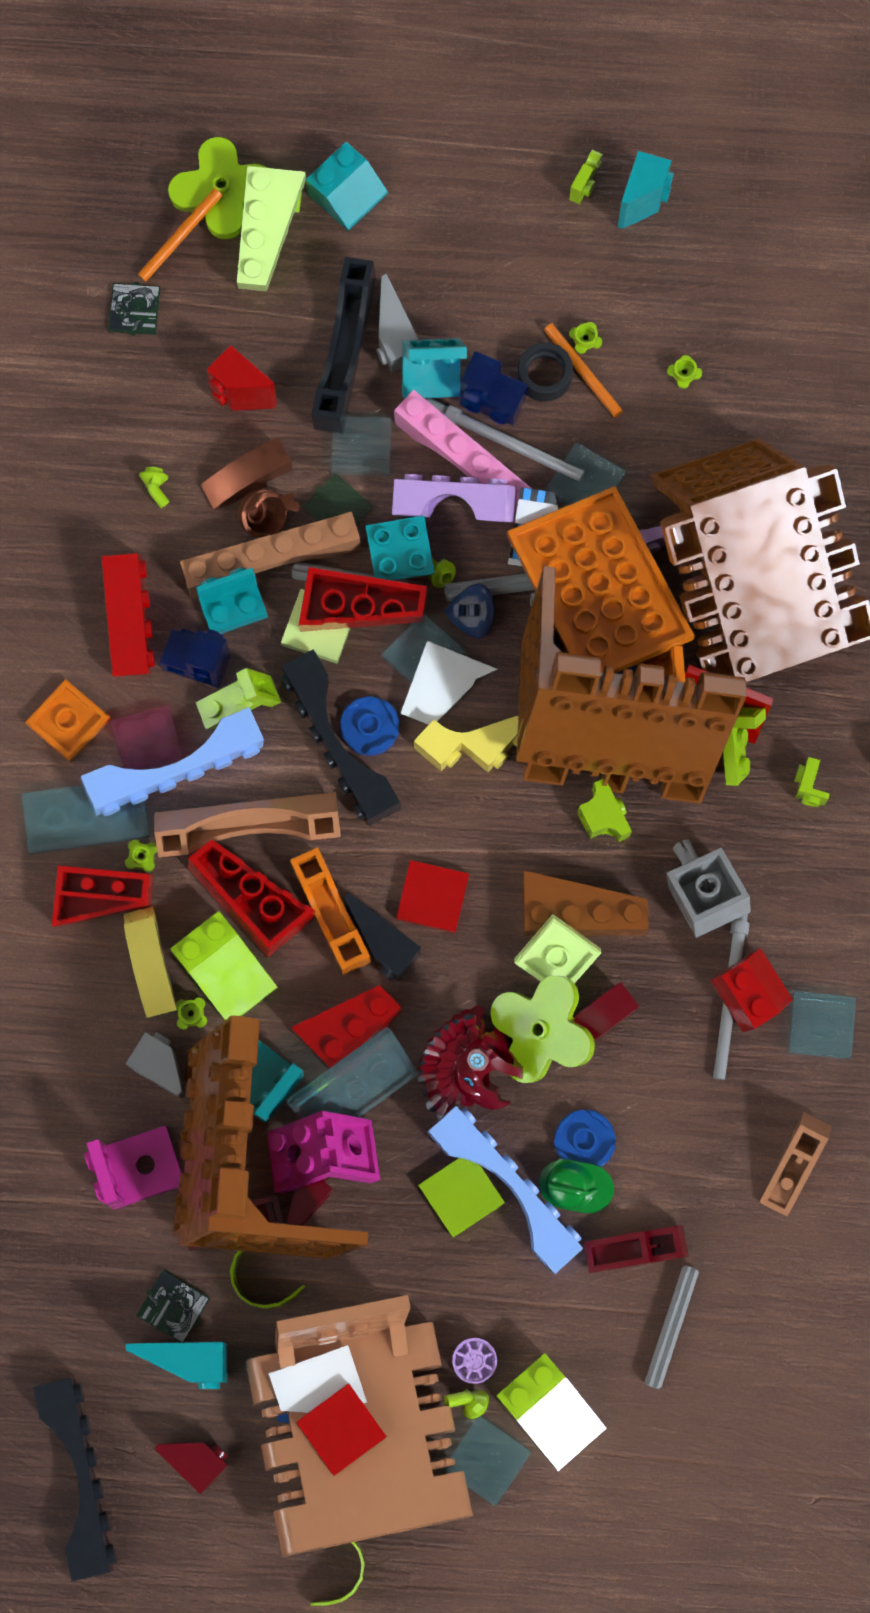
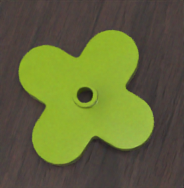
M214 137L206 140L199 149V170L182 172L176 175L169 184L168 192L170 201L176 209L182 212H193L215 187L223 196L205 215L207 227L215 237L231 239L238 236L242 231L247 166L267 167L261 164L239 165L234 144L226 138Z
M546 977L539 983L532 999L518 992H506L499 995L492 1004V1022L499 1031L513 1039L509 1050L523 1066L522 1079L511 1076L520 1083H534L541 1080L546 1075L552 1060L566 1067H579L586 1064L593 1056L595 1043L592 1034L585 1027L574 1022L573 1014L579 1001V992L575 983L568 977Z

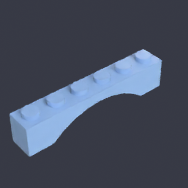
M249 707L222 718L216 730L205 744L193 754L177 763L146 770L124 769L107 765L82 775L81 783L95 815L103 813V816H109L118 812L121 805L129 802L134 805L149 798L148 794L158 790L160 793L170 791L177 786V782L184 779L194 781L204 776V771L214 767L216 770L226 768L233 763V759L243 756L244 759L250 758L260 752L264 739Z
M455 1106L426 1133L447 1156L463 1158L479 1164L494 1173L509 1187L525 1214L530 1233L531 1251L552 1274H556L583 1249L578 1243L582 1238L570 1225L565 1228L558 1221L557 1218L561 1216L560 1213L550 1202L545 1204L541 1202L536 1196L540 1191L528 1178L523 1181L515 1171L518 1169V1166L507 1154L501 1157L494 1149L498 1145L496 1141L486 1131L481 1134L473 1125L476 1122L473 1115L465 1107L460 1110Z

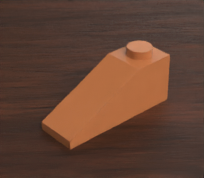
M803 1112L759 1203L788 1217L829 1139L831 1125Z

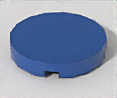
M365 696L355 699L345 708L340 720V732L343 741L350 750L359 755L375 756L383 754L390 749L398 738L400 723L397 712L389 702L372 696Z
M594 1110L574 1111L560 1121L554 1134V1147L559 1159H570L602 1167L610 1160L615 1150V1132L612 1124L602 1114Z

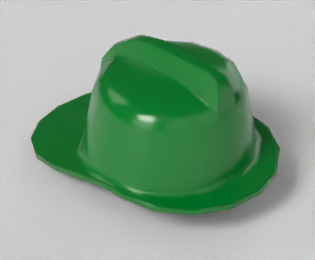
M558 1159L550 1162L543 1169L539 1178V1188L543 1198L560 1209L580 1213H595L603 1210L610 1203L614 1194V1183L611 1176L602 1167L570 1159Z

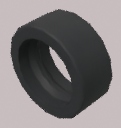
M550 342L537 343L530 346L521 355L518 363V383L522 391L530 398L540 402L553 401L560 398L569 389L572 381L573 365L569 354L559 345ZM539 358L555 360L562 368L561 379L552 386L537 385L528 376L529 365Z

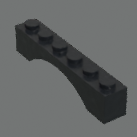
M345 257L330 349L324 372L317 386L311 413L314 430L341 434L344 432L376 280L374 261Z
M312 649L282 665L284 676L280 677L287 692L293 691L298 701L295 702V706L301 717L309 718L312 724L309 731L317 744L323 743L327 751L323 755L331 770L336 767L341 775V778L337 780L345 795L351 793L356 803L352 807L360 821L365 819L367 824L371 826L401 810V803L386 776L373 772L358 763L345 751L335 737L328 720L326 706L329 686L328 673L315 650Z
M67 1378L34 1386L39 1419L48 1425L64 1443L72 1458L78 1478V1516L73 1533L65 1548L71 1582L109 1573L114 1570L113 1564L117 1563V1556L114 1544L108 1545L106 1531L111 1530L107 1511L102 1512L99 1499L104 1498V1491L101 1480H95L93 1467L98 1465L94 1447H89L87 1435L91 1434V1427L88 1415H82L80 1403L85 1402L81 1383L76 1384L75 1378Z

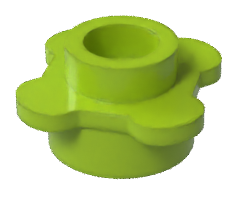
M592 322L580 324L577 328L573 327L569 332L570 338L576 344L575 351L579 354H584L586 350L591 348L598 349L602 345V339L598 337L597 326ZM588 336V340H584L583 337Z
M688 355L682 356L675 362V365H669L667 369L668 375L675 378L677 386L681 389L688 388L690 382L695 379L698 380L702 376V370L697 368L695 361ZM686 370L687 374H683L682 371Z
M138 840L130 841L128 844L130 850L129 857L125 860L126 867L131 870L136 868L145 872L152 871L155 867L154 854L157 853L156 844L153 842L142 844ZM140 853L144 854L142 859L139 858Z
M199 997L195 998V1000L185 1001L181 999L177 1001L176 1009L179 1016L177 1026L182 1030H186L191 1026L203 1028L207 1024V1018L204 1016L203 1010L206 1005L205 1001ZM189 1011H193L194 1015L189 1016Z

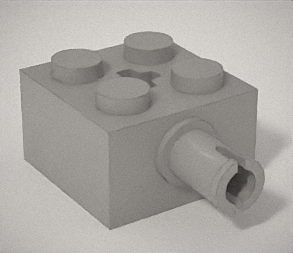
M688 839L682 840L684 847H682L680 842L673 847V851L676 853L682 866L666 873L668 888L696 938L751 912L750 896L722 847L700 858Z

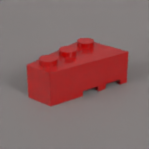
M58 865L52 927H62L151 906L154 875Z
M379 985L291 1027L294 1035L336 1076L402 1013L401 1006Z

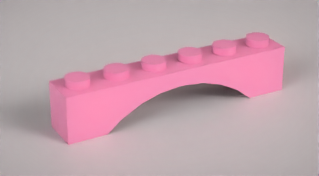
M413 390L394 410L395 424L416 442L427 446L447 459L467 477L478 478V484H489V478L506 479V485L515 486V524L521 487L532 488Z

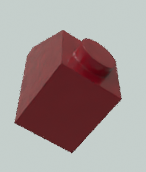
M207 1442L158 1444L154 1448L199 1494H203L229 1466L225 1461L228 1457L227 1453L215 1442L211 1446Z

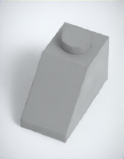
M145 1032L126 1065L131 1070L182 1099L184 1090L175 1052L169 1047L171 1041L157 1032L153 1036Z

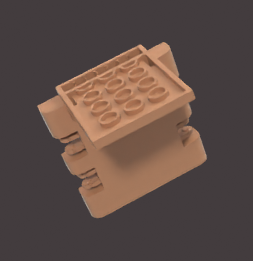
M408 1295L276 1321V1353L246 1360L253 1406L278 1401L269 1373L294 1366L302 1361L348 1345L367 1400L363 1404L387 1436V1438L336 1476H333L296 1423L308 1413L281 1411L279 1406L261 1410L262 1417L274 1418L288 1413L289 1425L270 1427L268 1430H265L266 1438L287 1434L292 1435V1438L261 1445L265 1471L297 1465L298 1469L273 1475L274 1482L285 1483L300 1478L302 1490L281 1493L277 1496L278 1503L304 1499V1504L273 1512L281 1558L473 1516L464 1471L433 1477L432 1471L456 1466L455 1458L440 1459V1461L430 1462L428 1451L448 1448L452 1445L451 1438L426 1442V1438L455 1432L451 1407L449 1406L420 1411L419 1407L439 1403L443 1400L442 1395L437 1393L417 1398L415 1387L433 1385L439 1380L437 1374L413 1378V1373L441 1368L442 1363L432 1322L405 1327V1321L411 1308Z

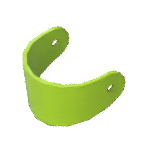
M237 1251L234 1255L230 1267L231 1284L238 1297L251 1306L265 1310L281 1308L290 1303L306 1288L305 1285H302L292 1295L279 1303L268 1305L254 1303L243 1294L237 1282V1264L244 1251Z
M357 1541L351 1542L358 1551L361 1561L360 1577L354 1588L344 1597L333 1600L310 1602V1606H328L340 1603L356 1592L363 1579L365 1565L362 1549Z

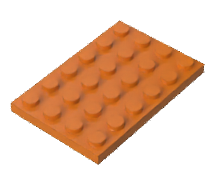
M616 486L507 531V537L535 592L543 566L555 567L554 630L566 653L599 657L601 659L602 672L605 666L613 667L614 673H618L667 652L673 646H681L694 639V634Z

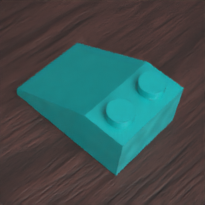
M227 1343L126 1344V1351L188 1382L198 1383V1389H220V1383H228Z

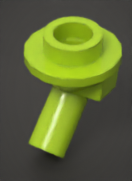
M146 467L144 472L139 473V477L145 483L148 493L160 509H162L170 501L159 486L168 480V475L163 473V469L157 467Z
M432 558L434 574L428 575L427 578L434 587L443 588L444 585L453 581L456 567L452 562L444 558L439 563Z
M466 1388L464 1392L445 1395L444 1403L445 1406L449 1407L462 1405L463 1415L468 1419H475L486 1411L489 1396L482 1389L470 1392Z

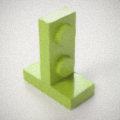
M245 668L236 673L238 681L195 702L205 728L213 730L217 728L222 718L249 707L252 710L260 705L273 707L281 703L271 676Z
M741 708L723 750L726 785L738 786L748 776L750 760L746 758L745 747L748 742L746 729H756L766 720L765 708Z

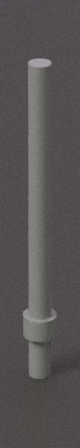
M431 398L427 399L431 405L455 425L458 424L576 481L581 482L585 471L462 414V410L450 405L448 407Z
M748 914L731 921L730 933L733 936L728 968L742 959L745 936H748L750 923L747 922ZM724 1002L713 1078L718 1080H725L733 1026V1016Z

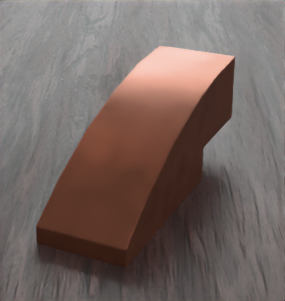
M276 437L228 464L202 483L201 487L213 510L216 511L255 490L267 487L266 482L291 471L292 463L279 437Z

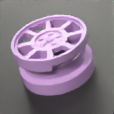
M469 1338L461 1342L455 1349L452 1364L455 1373L460 1379L467 1383L478 1384L486 1381L493 1375L497 1366V1356L494 1348L487 1341L480 1338Z

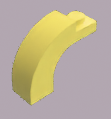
M154 908L137 909L123 914L128 950L146 1017L176 1011L174 992L161 947Z

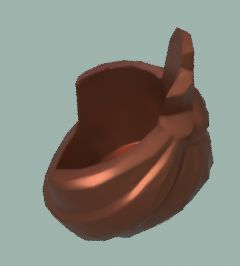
M266 489L255 490L241 500L238 508V521L242 529L249 535L262 538L282 532L285 526L287 511L298 512L300 503L294 501L295 495L293 492L283 495Z

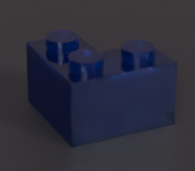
M474 351L460 381V404L472 413L481 412L490 416L498 424L504 425L507 423L513 426L527 397L528 385L501 374L502 362Z
M172 629L160 660L163 671L219 689L231 657L227 640L223 638V634L207 629L206 632L197 630V633L187 629H181L180 632Z

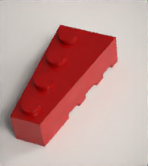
M138 553L102 556L112 676L116 678L150 675L151 668H154L156 664L154 649L149 650V638H153L151 620H147L146 608H150L149 590H145L144 578H147L146 560H143Z
M309 567L298 626L300 632L420 623L424 619L428 586Z
M212 839L188 858V870L266 958L276 952L314 919V909L307 904H302L294 898V895L270 882L265 875L259 871L256 872L244 864L243 860Z

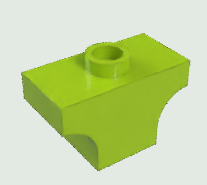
M603 779L595 782L592 788L593 798L589 802L580 805L577 810V814L589 838L592 839L601 834L611 835L618 842L629 838L632 830L624 816L626 809L622 800L615 798L608 783L607 786H603Z

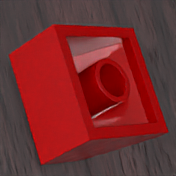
M231 345L206 369L209 380L208 385L211 389L210 395L220 406L227 405L232 411L274 409L277 406L274 382Z
M761 947L710 980L742 1032L754 1030L779 1014L793 1000Z

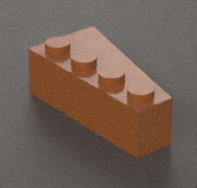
M525 870L523 872L524 937H533L552 914L584 937L646 936L649 929L648 899Z

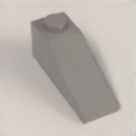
M387 274L381 276L379 348L376 351L382 365L387 364L392 373L402 368V340L419 339Z

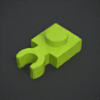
M594 150L590 152L586 163L583 164L571 185L570 201L580 205L584 196H590L596 183L593 180V176L602 163L600 160L603 154Z

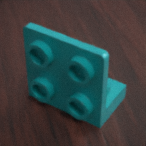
M460 338L402 340V397L405 399L413 390L423 398L458 397L460 395V359H467V346Z
M424 515L365 526L375 578L399 581L434 574Z
M237 568L231 571L229 576L220 579L217 577L208 578L202 581L200 586L196 587L200 605L212 637L268 618L257 587L253 568Z
M260 1040L258 1041L257 1065L252 1068L250 1104L254 1105L253 1115L267 1124L304 1077V1073L294 1063L292 1065Z

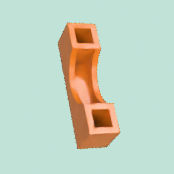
M317 847L291 859L292 869L310 907L315 910L316 920L343 976L370 964V955L341 900L319 848Z

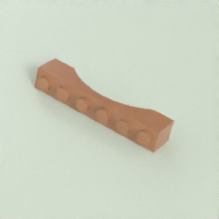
M348 512L182 560L180 564L190 597L194 599L198 598L196 587L200 586L202 581L212 577L220 579L229 576V573L237 568H253L256 574L294 562L336 558L360 551L361 543L353 514Z
M336 792L155 812L154 834L158 858L190 854L203 847L211 839L216 842L247 834H286L308 840L341 837Z

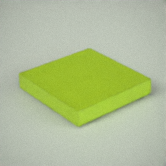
M458 1158L418 1185L452 1238L505 1204L482 1167L463 1158Z

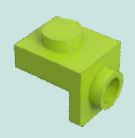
M808 757L804 765L799 764L794 782L799 783L795 798L802 799L801 802L810 807L825 806L830 794L813 789L820 760Z

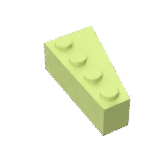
M247 166L237 274L238 289L268 290L282 245L306 181V172Z

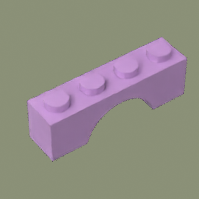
M405 474L404 480L394 479L392 515L411 517L424 515V517L430 518L439 502L450 496H459L471 506L476 520L514 523L516 487L506 485V479L489 478V484H478V478L461 477L459 483L450 482V476L433 475L432 481H422V475Z

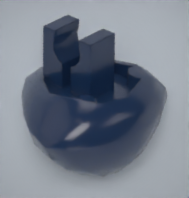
M476 583L459 593L447 606L445 614L452 623L468 636L482 639L488 635L493 626L495 603L488 587L481 583Z

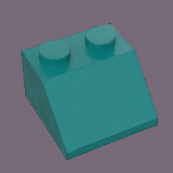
M347 142L337 149L306 179L307 195L347 231L356 225L388 194L387 189L369 162Z
M638 151L621 201L617 228L624 229L659 212L662 202L667 203L674 173L670 172L672 160Z

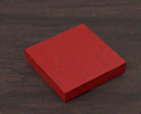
M410 860L396 920L456 934L469 873Z
M349 1383L296 1422L333 1476H336L387 1438Z

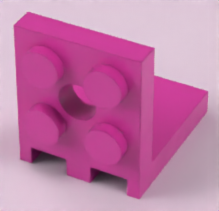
M320 1111L267 1132L275 1193L285 1194L327 1177L365 1183H374L380 1180L372 1120ZM300 1147L301 1155L298 1157L296 1161L295 1153L296 1150Z
M166 1125L109 1145H105L99 1139L86 1143L89 1151L84 1153V1157L89 1171H92L93 1174L96 1173L98 1182L93 1183L97 1198L114 1210L179 1188V1178L182 1172ZM143 1157H151L154 1160L155 1167L149 1174H141L138 1171V1162Z

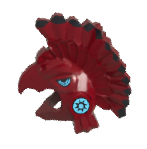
M478 1004L471 1009L463 1010L460 1014L453 1015L451 1020L443 1023L441 1028L435 1030L433 1037L427 1040V1046L423 1049V1056L419 1059L420 1065L416 1068V1073L419 1075L418 1082L425 1084L422 1095L428 1098L426 1103L428 1111L436 1112L439 1120L452 1109L457 1100L460 1101L461 1105L467 1107L477 1104L492 1110L501 1109L509 1105L510 1100L502 1099L499 1094V1087L491 1083V1071L498 1070L507 1075L523 1078V1066L508 1049L513 1039L499 1031L496 1027L491 1033L484 1032L485 1024L481 1018L485 1007Z

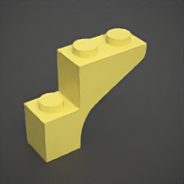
M518 716L465 733L449 730L436 720H433L414 740V749L440 771L446 766L451 768L461 757L462 754L459 751L462 750L486 772H489L493 767L496 769L501 767L509 756L506 752L513 745L517 747Z

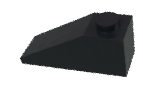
M347 893L344 897L346 906L375 964L378 965L376 970L388 980L394 977L400 981L421 954V947L350 893Z

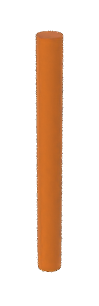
M215 187L141 269L138 275L147 282L223 195Z
M554 324L547 325L544 328V332L554 344L559 345L569 354L573 368L614 418L621 415L623 412L622 408Z

